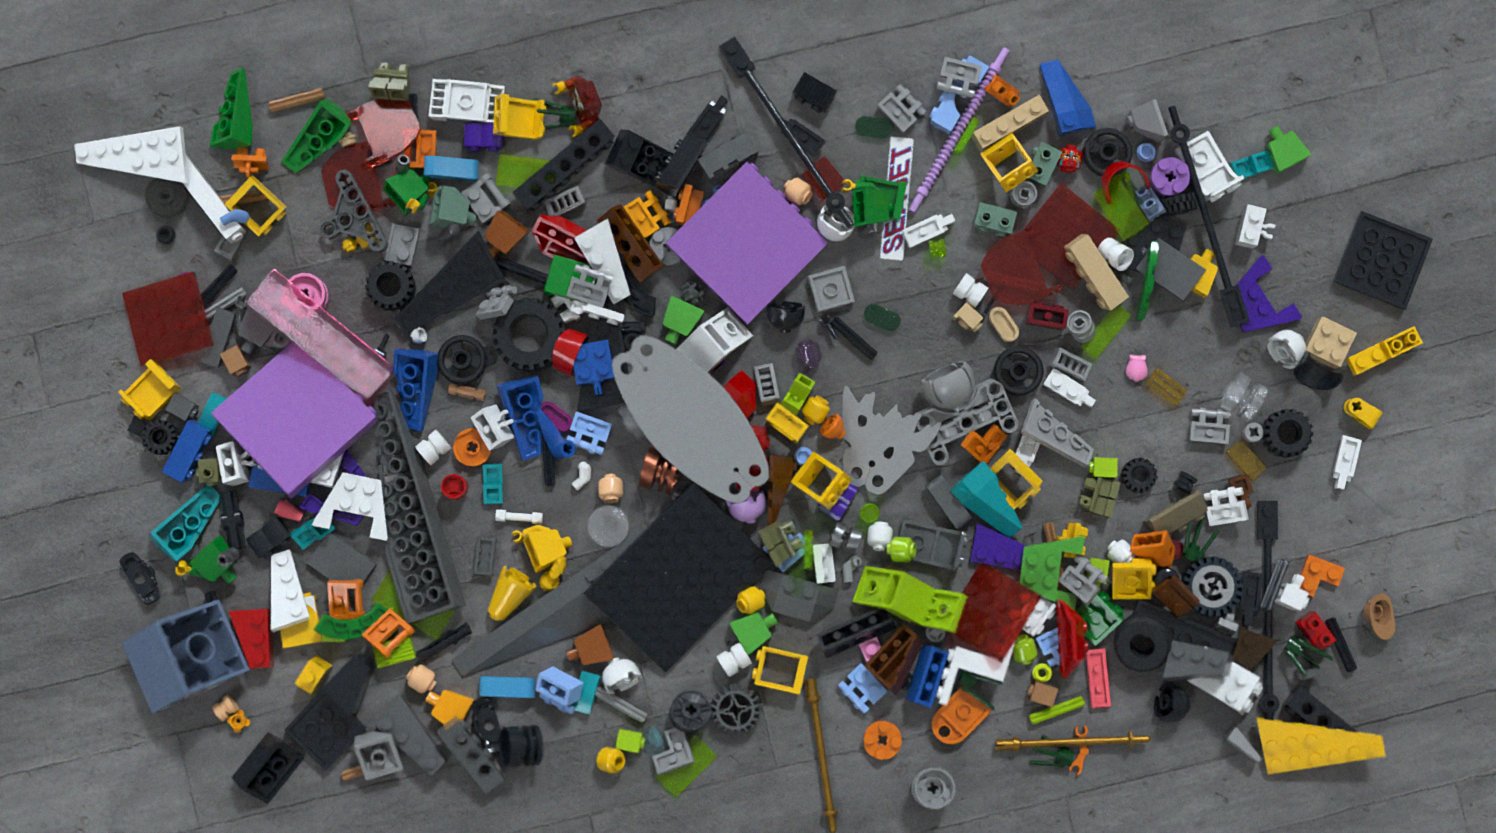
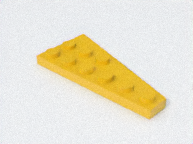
M1257 717L1268 775L1386 756L1382 735L1348 732L1342 729L1335 730L1321 726L1287 723L1281 720H1267Z

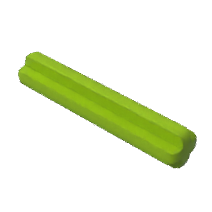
M1078 696L1053 707L1029 715V719L1032 724H1037L1083 707L1085 702L1082 696Z

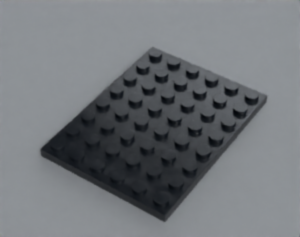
M692 482L583 593L666 673L737 600L738 594L749 588L773 564V561Z

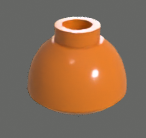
M833 414L828 417L820 428V434L830 439L837 438L839 440L843 438L846 431L844 430V422L841 416Z

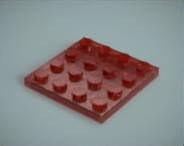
M1060 183L1013 243L1073 290L1082 278L1077 274L1075 264L1066 257L1064 246L1079 235L1088 234L1098 249L1103 240L1110 237L1114 239L1121 230Z
M189 272L122 293L141 366H146L145 364L150 359L158 363L214 346L195 272Z
M980 563L962 592L967 598L955 633H949L1002 663L1042 596L987 564Z

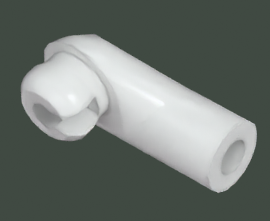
M586 462L579 463V478L571 483L577 491L591 479V467Z

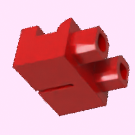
M1309 611L1295 621L1303 635L1307 636L1308 642L1321 651L1336 641L1319 615L1314 611Z

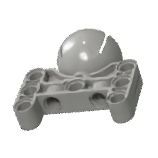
M960 361L957 365L950 364L944 366L921 380L924 395L933 406L917 412L922 414L921 417L927 416L928 420L924 425H919L918 421L916 429L919 432L928 424L933 427L941 422V427L934 441L925 449L930 460L937 465H943L948 460L949 456L944 444L970 433L971 430L974 431L994 421H997L998 426L1007 433H1012L1018 428V420L1002 384L995 379H988L975 385L973 370L966 361ZM992 384L997 385V390L994 393L989 392V387ZM1003 401L1005 404L1004 408L997 410V404ZM966 417H969V424L967 426H962V420ZM1010 418L1012 420L1011 426L1004 427L1005 420ZM937 451H942V457L937 460L934 459V454Z

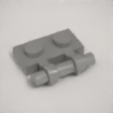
M944 57L940 77L947 78L946 83L938 82L936 89L943 90V93L947 94L949 92L959 94L963 98H974L975 91L968 88L969 84L977 86L982 66ZM952 81L963 82V87L952 85Z
M900 84L895 88L899 95L896 97L892 92L889 93L877 107L904 133L917 121V118L913 115L915 112L923 116L927 111L922 107L923 104L919 100L916 101L910 95L911 92ZM905 99L912 107L907 109L901 101Z
M576 264L574 272L580 273L581 276L580 279L572 277L566 296L603 308L609 288L602 286L603 281L611 283L613 276L606 274L602 270L599 272L590 269V266ZM590 276L598 279L597 283L585 281L586 277Z
M510 285L503 286L501 289L498 287L492 288L486 294L490 299L481 302L476 316L482 320L506 315L514 301L511 297L517 293V288Z
M1203 407L1191 409V416H1197L1198 422H1190L1189 441L1229 444L1230 425L1223 424V419L1230 420V412H1225L1223 409H1216V411L1206 410ZM1206 417L1215 418V423H1205Z
M1077 555L1074 560L1079 564L1077 568L1069 565L1058 581L1086 604H1090L1100 591V588L1095 585L1096 582L1099 580L1105 584L1108 581V577L1104 575L1101 569H1096L1091 565V561L1087 558ZM1085 570L1092 574L1089 579L1082 574Z

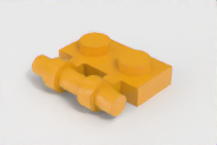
M651 190L645 193L648 199L646 202L643 203L641 198L638 197L624 206V209L645 239L660 230L657 222L662 221L664 226L671 223L668 218L669 214L666 210H663L659 204L660 200L657 196H654ZM652 206L657 215L652 217L647 208Z

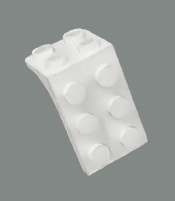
M1209 131L1187 142L1206 202L1210 200L1213 203L1225 195V191L1229 194L1242 185L1241 181L1245 179L1244 176L1239 177L1232 171ZM1178 147L1174 151L1179 160L1185 163L1181 148Z
M1232 662L1229 676L1186 680L1229 705L1241 715H1244L1245 712L1249 713L1254 704L1252 703L1254 696L1258 697L1263 690L1262 681L1258 676Z

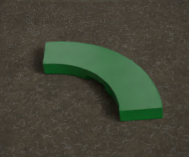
M1151 241L1147 250L1145 275L1137 302L1136 320L1145 319L1149 307L1148 302L1150 293L1153 291L1155 281L1153 276L1158 260V242Z
M375 603L367 613L350 620H339L323 614L313 630L333 639H357L363 637L362 634L388 609L379 603Z

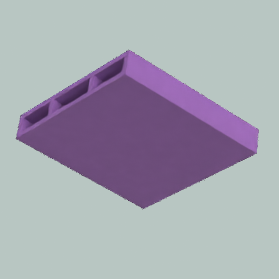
M748 162L665 244L746 325L828 244L826 238L812 227L814 225L813 222L807 217L803 218L799 214V208L793 203L790 205L785 200L787 198L785 194L780 190L776 191L772 187L773 183L766 176L763 178L758 173L760 170L757 166Z
M297 337L289 346L211 412L214 419L291 499L378 422L377 412L371 406L367 407L363 403L365 401L358 392L354 394L350 390L352 388L345 379L341 380L337 376L339 373L333 366L328 367L324 363L326 361L319 352L315 354L311 350L313 346L306 339L303 341L300 337Z

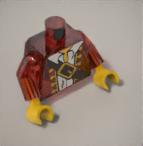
M575 76L564 82L554 83L552 87H558V92L554 94L564 93L568 89L581 122L580 125L570 126L569 131L575 130V134L572 137H579L584 130H587L599 120L602 103L593 81L587 82L582 76Z

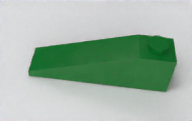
M241 68L230 74L224 92L226 100L222 107H219L218 112L221 115L218 124L214 123L209 147L237 150L238 147L245 148L251 145L253 140V124L245 69Z
M330 99L320 101L281 162L293 172L298 173L339 142L352 124L345 111Z

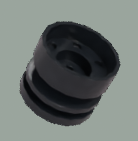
M525 725L521 729L518 726L503 727L501 729L499 752L505 768L520 767L522 763L524 766H537L541 764L543 758V738L538 725Z

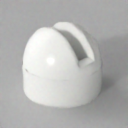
M421 327L414 329L410 334V337L413 339L412 342L415 344H420L427 340V334Z

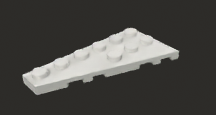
M178 126L75 144L76 162L79 164L189 184L183 127Z

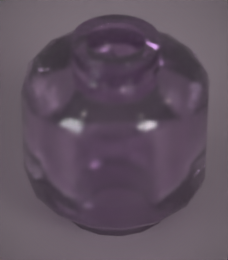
M813 339L798 343L795 353L799 365L806 366L807 369L818 366L817 363L822 359L819 344L814 342Z

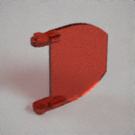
M375 99L351 111H345L350 121L359 118L373 152V156L360 162L361 168L366 171L403 153L414 143L421 131L409 100Z
M375 137L373 142L367 140L346 146L327 160L321 173L329 205L334 208L336 206L340 188L336 183L335 177L337 172L344 169L350 171L355 176L372 211L387 208V205H390V207L397 206L390 198L383 200L376 169L373 168L367 154L369 149L385 145V141L381 137ZM344 175V179L342 181L345 182L348 185V187L352 186L347 181V178L349 176ZM352 190L349 194L351 200L356 199L358 196L357 190ZM361 206L357 213H366V207Z
M1037 224L1030 226V231L1024 229L1001 239L986 253L981 263V269L993 299L1010 305H1024L1053 295L1051 291H1055V293L1063 291L1061 288L1063 287L1062 283L1047 288L1027 236L1041 231V227H1038Z

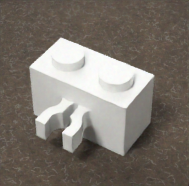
M1249 204L1243 208L1235 245L1254 249L1258 246L1260 235L1266 239H1272L1273 235L1267 234L1266 231L1262 230L1275 228V224H1263L1266 213L1265 208Z
M497 405L483 408L470 417L489 451L502 447L515 438L508 426L514 422L513 419L506 421L504 418L509 413L508 410L500 412Z
M235 441L216 446L222 482L230 486L249 482L248 466L257 465L254 460H246L249 459L250 455Z
M1294 574L1290 584L1281 583L1275 603L1292 611L1304 609L1309 601V598H1307L1309 593L1299 589L1304 577Z

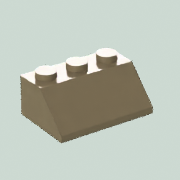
M1197 490L1147 518L1144 522L1150 532L1167 530L1169 536L1172 537L1171 533L1178 530L1180 532L1188 527L1187 523L1193 519L1197 522L1204 518V513L1208 509L1201 491Z

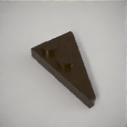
M1240 628L1232 654V662L1250 671L1278 640Z

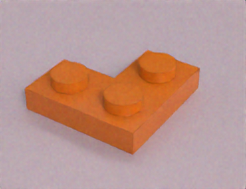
M993 424L983 438L971 430L961 443V446L979 463L984 461L987 464L1008 435Z
M1307 554L1300 573L1304 580L1299 589L1308 592V596L1314 597L1320 580L1334 586H1339L1345 568Z

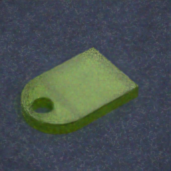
M804 530L803 569L805 570L812 569V530Z

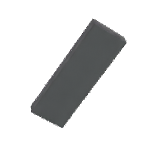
M217 307L199 362L219 368L222 360L220 354L225 351L236 313Z

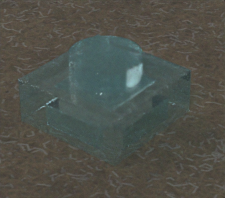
M656 726L648 729L649 734L646 736L651 745L655 744L656 747L664 744Z

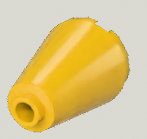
M504 566L501 569L488 607L489 617L495 621L504 620L534 591L536 584L534 582L532 584L529 583L528 580L530 578L521 571L512 567L510 570H507V566Z

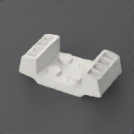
M433 79L429 117L439 121L456 119L493 123L495 96L504 94L505 86L450 79Z

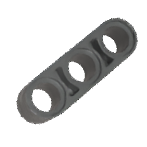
M942 475L937 476L925 485L929 494L956 531L973 520L963 504L950 491L951 487Z

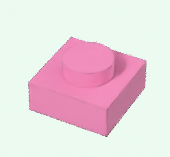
M877 637L859 644L866 662L881 648Z

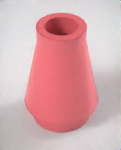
M280 499L274 513L278 514V517L300 522L304 511L288 500Z

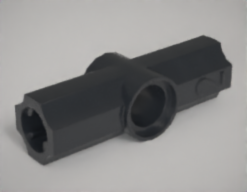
M237 491L219 493L222 507L221 522L223 529L226 531L228 547L235 549L246 548L243 531L244 517L239 508Z

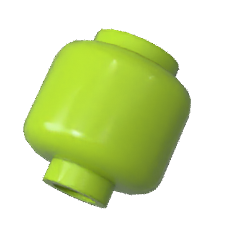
M894 537L891 543L887 544V554L890 555L894 562H910L916 556V543L909 537Z
M1028 635L1016 637L1012 651L1014 661L1022 663V665H1028L1033 662V659L1038 655L1033 638L1028 637Z

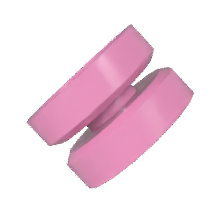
M310 273L294 275L287 281L283 290V298L287 307L302 317L312 318L320 315L329 303L330 294L327 286L322 280ZM306 293L309 294L308 298L304 297Z

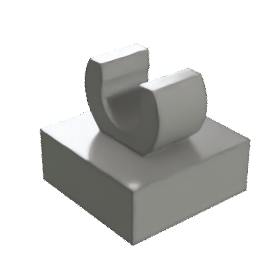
M1226 613V616L1220 617L1214 623L1213 630L1231 637L1238 627V624L1233 623L1235 615Z

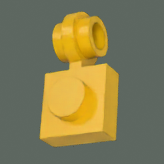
M369 223L366 226V231L372 232L374 228ZM373 236V238H375L377 242L380 241L377 239L376 236ZM351 237L342 242V248L347 253L356 250L357 244H360L363 250L370 247L367 241L361 238L353 240Z

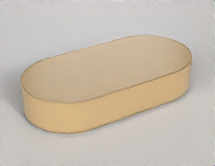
M1002 307L993 308L989 313L990 323L1003 341L1013 342L1019 335L1017 325L1006 309Z

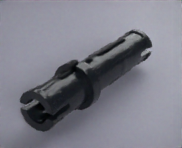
M465 622L453 631H447V634L416 651L420 661L424 662L450 645H456L460 639L472 633L470 626Z

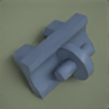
M1143 186L1136 190L1135 193L1137 195L1134 198L1150 222L1155 217L1166 212L1151 187L1147 189Z

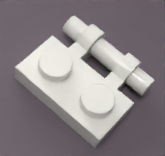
M1228 487L1227 490L1218 491L1216 489L1211 490L1210 493H1204L1205 501L1212 500L1213 504L1212 506H1207L1209 526L1249 519L1245 500L1237 501V496L1244 494L1242 487ZM1229 497L1230 503L1220 504L1221 498Z

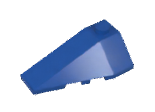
M394 349L393 372L397 377L398 386L396 387L401 397L400 408L409 429L423 431L438 373L437 360L439 353L426 350Z

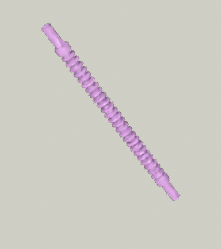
M1003 47L996 61L991 63L990 71L986 72L988 75L984 76L985 80L981 81L982 85L978 86L979 90L976 89L977 94L974 95L973 99H970L971 103L967 104L966 112L962 113L963 117L959 118L958 126L954 127L955 131H951L952 136L948 137L949 140H946L947 144L943 145L944 149L940 150L941 154H938L939 158L935 159L936 163H933V168L929 169L928 177L924 178L925 182H921L922 187L919 186L917 189V195L910 205L909 211L915 213L923 198L929 194L928 190L932 189L931 184L934 185L933 181L937 180L936 176L940 175L939 171L943 170L941 167L945 166L944 162H947V157L951 156L952 148L956 147L955 143H959L958 138L962 137L961 134H964L963 130L967 129L966 125L970 124L969 120L973 119L971 116L975 115L974 111H977V106L981 105L982 97H986L985 92L987 91L984 88L991 83L995 74L1000 73L1001 65L1010 52L1007 48Z

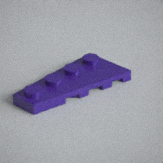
M977 523L970 561L1021 571L1023 550L1026 545Z

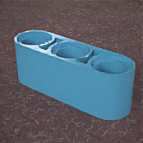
M441 156L424 157L425 177L478 181V160Z
M480 676L479 696L535 698L536 678Z

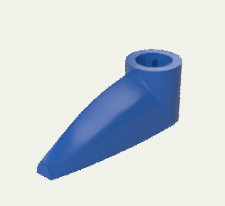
M541 409L535 411L541 431L552 455L556 459L573 456L575 453L574 443L563 438L552 420Z

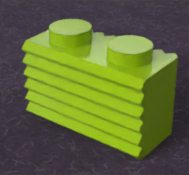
M412 635L405 638L391 652L387 659L372 646L378 669L418 658ZM387 639L382 645L386 647L391 641L388 642Z

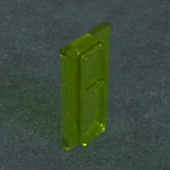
M499 154L496 185L519 187L550 160ZM552 174L545 177L546 182L554 183L555 176ZM536 186L531 188L541 190L539 187Z
M1119 177L1109 182L1108 185L1111 204L1107 203L1102 188L1093 194L1123 241L1134 236L1150 224Z
M696 734L689 740L695 760L694 763L662 775L657 773L654 775L675 797L717 757Z

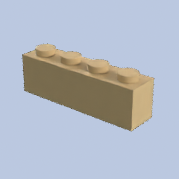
M1040 95L974 131L971 137L979 151L983 152L1010 133L1014 134L1043 118L1049 110Z
M1081 234L1064 246L1066 257L1075 264L1077 274L1085 279L1087 289L1092 294H1095L1097 297L1096 302L1100 308L1112 310L1129 297L1088 234Z

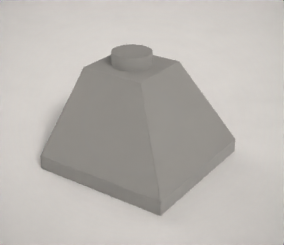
M1156 99L1142 104L1128 113V124L1130 127H1133L1135 132L1157 143H1161L1168 136Z
M372 731L355 736L354 749L366 780L404 770L392 734Z

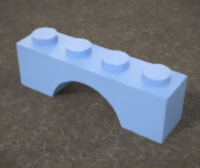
M969 55L967 60L963 58L962 61L982 66L976 86L978 87L989 66ZM953 80L952 85L963 87V82ZM951 92L949 94L942 93L939 99L941 102L938 108L934 107L929 116L932 118L931 125L949 135L960 117L954 103L956 94Z

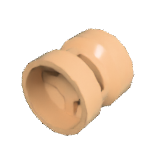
M227 694L220 703H215L212 706V710L221 721H225L229 714L237 712L239 707L233 698Z

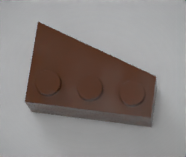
M903 623L864 667L897 697L923 642Z

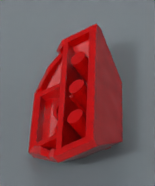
M539 215L531 232L543 254L551 258L554 255L589 264L574 239L576 236L587 231L585 228L561 216Z
M741 370L723 388L735 401L747 419L756 410L755 382Z
M1056 599L1060 677L1065 679L1085 659V653H1088V643L1084 640V633H1087V624L1063 600Z

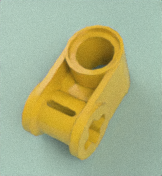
M1360 398L1348 399L1343 405L1344 412L1371 430H1373L1383 414L1378 408ZM1353 403H1356L1355 407L1357 408V410H1353Z

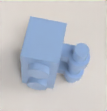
M551 667L539 673L536 691L540 692V698L544 699L545 703L553 704L558 707V710L572 714L575 707L570 704L580 700L583 682L555 667Z

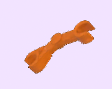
M1083 725V734H1079L1078 727L1075 726L1074 732L1078 738H1086L1088 729L1085 725ZM1087 745L1080 746L1078 756L1073 761L1071 767H1068L1069 772H1071L1072 767L1075 765L1078 766L1076 775L1082 772L1083 760L1089 753Z

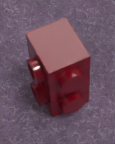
M1034 301V303L1028 306L1025 325L1063 331L1066 329L1069 310L1064 309V306L1053 305L1051 307L1045 306L1043 302Z

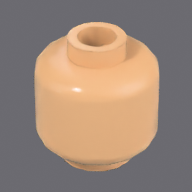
M794 178L791 181L788 180L783 187L786 199L797 206L807 204L813 194L811 186L799 178Z
M606 474L598 482V494L605 503H617L623 497V481L621 478L616 477L615 474Z
M423 665L413 666L406 676L408 686L419 693H425L427 690L431 691L436 684L434 680L435 673Z

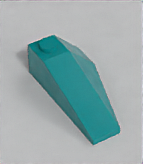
M982 461L963 476L950 491L965 507L1010 538L1023 527L1013 507L1009 506L1006 500L1007 495L998 484V477Z
M212 486L203 487L150 532L148 538L161 552L177 562L193 547L220 501L219 493Z

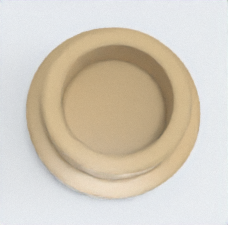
M348 132L338 143L342 145V148L352 146L357 143V136Z

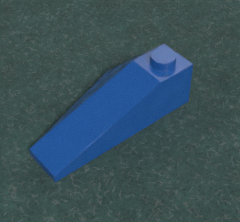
M1057 59L1039 64L1059 137L1096 128L1092 109L1060 61Z
M538 376L514 379L496 385L503 410L507 409L509 412L506 414L507 420L513 419L514 421L509 426L515 436L514 440L522 461L541 455L542 432L535 412L541 409L543 393Z

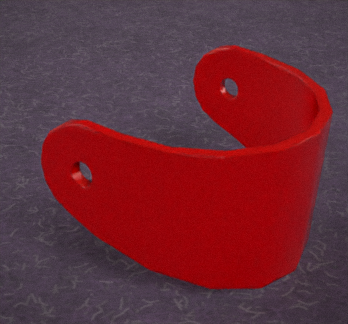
M1124 161L1114 162L1108 166L1102 175L1101 182L1102 191L1107 203L1111 204L1108 185L1116 172L1124 168H1135L1142 177L1146 188L1150 189V183L1145 172L1132 163Z
M567 329L559 336L552 355L553 366L557 371L573 376L572 370L575 359L583 341L589 335L574 329Z

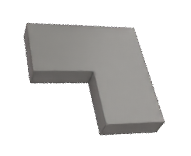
M677 728L664 731L670 750L652 756L658 775L695 762L686 733L680 732Z

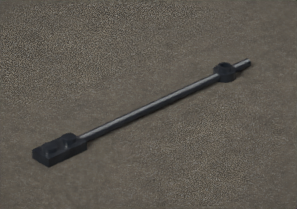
M734 36L720 45L719 49L739 79L744 76L747 78L827 196V209L832 213H838L847 228H851L854 223L844 209V197L840 193L832 192L752 73L756 69L755 65ZM837 199L839 203L834 205L832 201Z
M1171 106L1168 110L1174 127L1170 132V137L1174 143L1180 145L1185 164L1189 168L1190 180L1225 289L1220 290L1219 293L1230 328L1248 323L1250 320L1239 285L1232 287L1189 151L1187 140L1190 137V130L1186 125L1181 124L1176 106ZM1177 132H1182V133H1183V137H1182V138L1177 137L1176 133H1177Z
M1257 501V539H1264V595L1272 577V539H1278V501ZM1272 609L1270 612H1264V633L1266 637L1272 638ZM1273 648L1265 655V694L1259 699V707L1265 712V719L1273 720V713L1278 710L1280 704L1279 699L1273 695ZM1269 700L1273 702L1272 707L1267 706Z

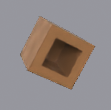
M238 345L220 354L228 371L233 376H242L251 367L244 352Z
M1034 681L1033 685L1030 684L1027 690L1028 700L1053 707L1058 689Z

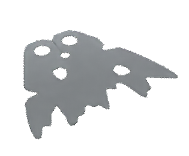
M845 386L843 391V422L846 434L843 439L848 441L851 447L846 449L843 454L844 472L853 479L850 482L851 485L860 487L865 484L869 492L878 495L883 494L914 463L912 451L920 453L930 445L937 435L941 423L939 422L933 427L928 424L921 431L914 433L922 414H909L902 418L901 413L898 412V405H895L884 417L880 413L874 415L875 392L865 394L860 403H858L849 387ZM859 415H864L867 418L866 425L863 427L858 425ZM889 447H893L892 457L890 459L885 458L884 451ZM871 460L875 461L874 467L869 466ZM854 467L862 469L861 478L854 479L852 477L851 471ZM874 476H882L884 482L881 487H875L872 484Z

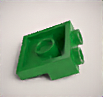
M1099 591L1090 604L1083 602L1075 611L1086 622L1087 633H1084V635L1095 646L1124 620L1122 608L1118 605L1113 606L1109 602V595L1104 591Z

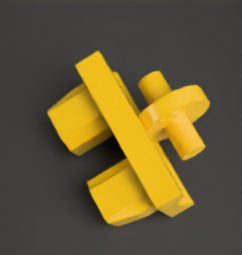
M1067 523V529H1063L1062 536H1056V540L1059 541L1060 539H1069L1081 535L1086 539L1088 529L1082 527L1079 523ZM1083 546V554L1063 552V557L1076 558L1077 555L1085 556L1086 548Z

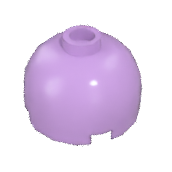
M750 491V496L741 503L726 501L730 514L736 520L746 521L747 524L756 522L757 518L764 513L766 506L763 491Z

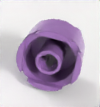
M1173 157L1161 159L1148 175L1150 187L1156 196L1163 199L1179 195L1189 184L1190 173L1187 164ZM1167 175H1170V178L1172 179L1170 182L1166 177Z

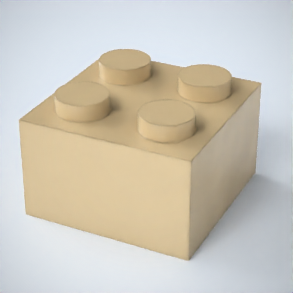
M1321 316L1317 318L1305 342L1306 352L1310 353L1309 357L1333 369L1340 368L1357 333Z

